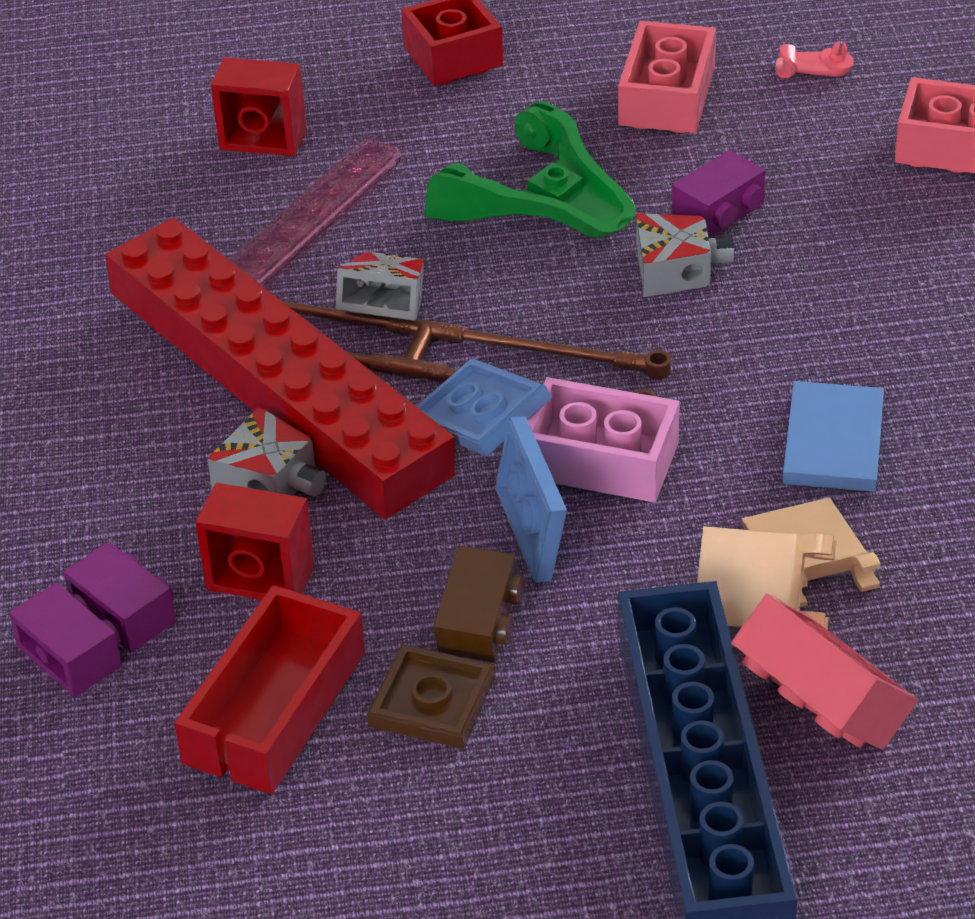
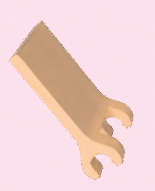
M830 497L742 518L744 530L790 534L821 533L834 536V540L837 541L835 560L805 557L802 587L808 586L807 581L851 570L859 591L864 592L880 588V582L873 570L880 568V561L877 555L864 549ZM801 592L800 607L807 606V600Z
M703 526L697 583L717 581L728 627L742 628L766 593L800 611L805 557L835 560L837 541L830 534H790ZM801 611L828 630L829 618L825 617V613Z

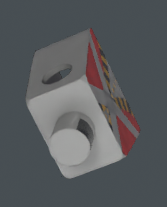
M636 214V250L643 297L706 287L710 284L712 263L734 262L733 238H708L706 222L701 216Z
M365 252L346 262L337 269L335 310L415 321L422 299L424 260ZM357 279L361 280L358 286Z
M259 407L207 458L212 489L215 483L218 482L291 496L299 490L315 497L322 491L326 481L325 471L315 467L313 444L309 436Z

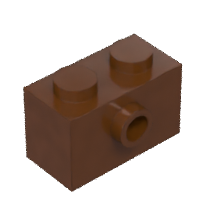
M458 545L433 625L438 652L496 662L500 645H507L510 640L513 620L509 614L512 604L520 603L524 590V576L518 575L515 554Z

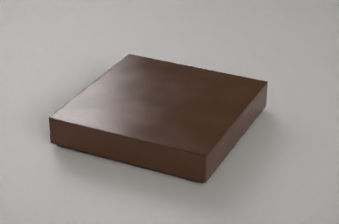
M401 644L367 713L368 727L464 749L496 677L495 664Z

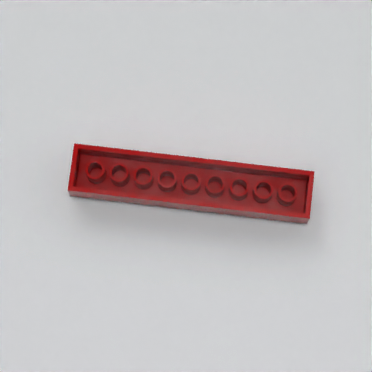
M175 217L105 253L111 294L250 409L255 411L258 407L262 408L308 435L313 444L314 462L383 519H388L455 476L454 436Z

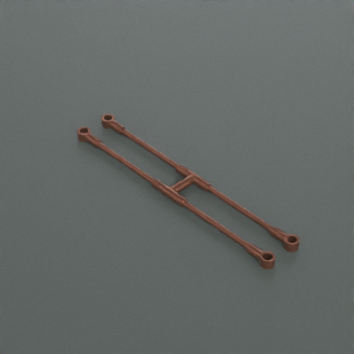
M282 301L297 314L385 327L390 332L414 335L404 357L379 353L365 355L347 352L361 364L369 366L370 370L445 382L458 369L449 368L447 364L422 360L431 339L434 338L460 343L467 340L613 363L614 367L642 371L648 377L657 380L665 379L671 374V356L663 350H654L647 354L620 350L613 353L467 330L465 326L416 318L413 321ZM642 389L634 392L644 395L656 396V394L650 390Z

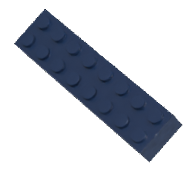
M717 581L619 591L618 636L678 919H796L797 896L733 644L731 643L732 640Z

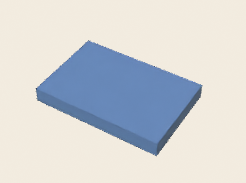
M471 358L416 407L454 436V443L481 455L488 456L505 440L510 417L526 416L528 420L553 397L543 384Z
M794 381L783 484L876 492L884 388Z
M526 416L510 417L507 424L495 489L533 580H535V583L551 582L567 509Z

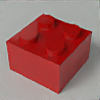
M431 0L401 9L404 49L433 86L447 84L455 79L473 74H482L490 69L504 66L502 26L480 0Z
M223 57L211 82L219 150L296 156L307 130L300 64Z
M216 482L195 521L206 590L262 600L271 586L275 585L302 594L315 568L307 498Z

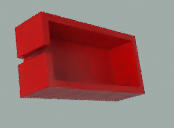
M272 585L175 721L174 725L181 764L221 778L226 771H230L231 781L272 795L365 655L361 612Z

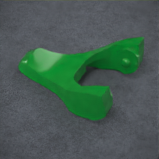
M537 101L516 115L515 134L522 146L531 150L554 154L557 164L555 162L550 163L528 180L526 190L519 191L510 189L494 180L479 177L473 174L464 164L452 162L429 179L424 217L445 221H470L515 214L541 216L562 222L589 238H607L624 228L633 219L636 213V204L587 152L580 138L576 121L566 112L549 102Z

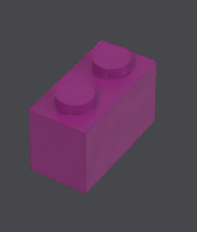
M728 150L672 184V215L703 217L706 222L708 238L764 203L765 170Z
M109 541L63 571L67 591L71 595L78 594L87 603L90 611L100 620H109L120 635V645L130 653L176 622L173 607L175 596L169 583L161 576L155 577L141 566L134 555L123 553Z
M57 582L9 612L17 647L74 697L122 666L118 648L121 638L115 626L107 619L100 620L90 611L87 603L78 594L71 595Z

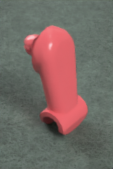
M837 41L832 48L824 49L821 52H796L795 46L783 44L780 47L779 54L781 57L776 61L775 70L781 78H789L795 73L841 77L851 71L854 60L847 53L848 49L845 42L842 43L841 48H839L840 41Z

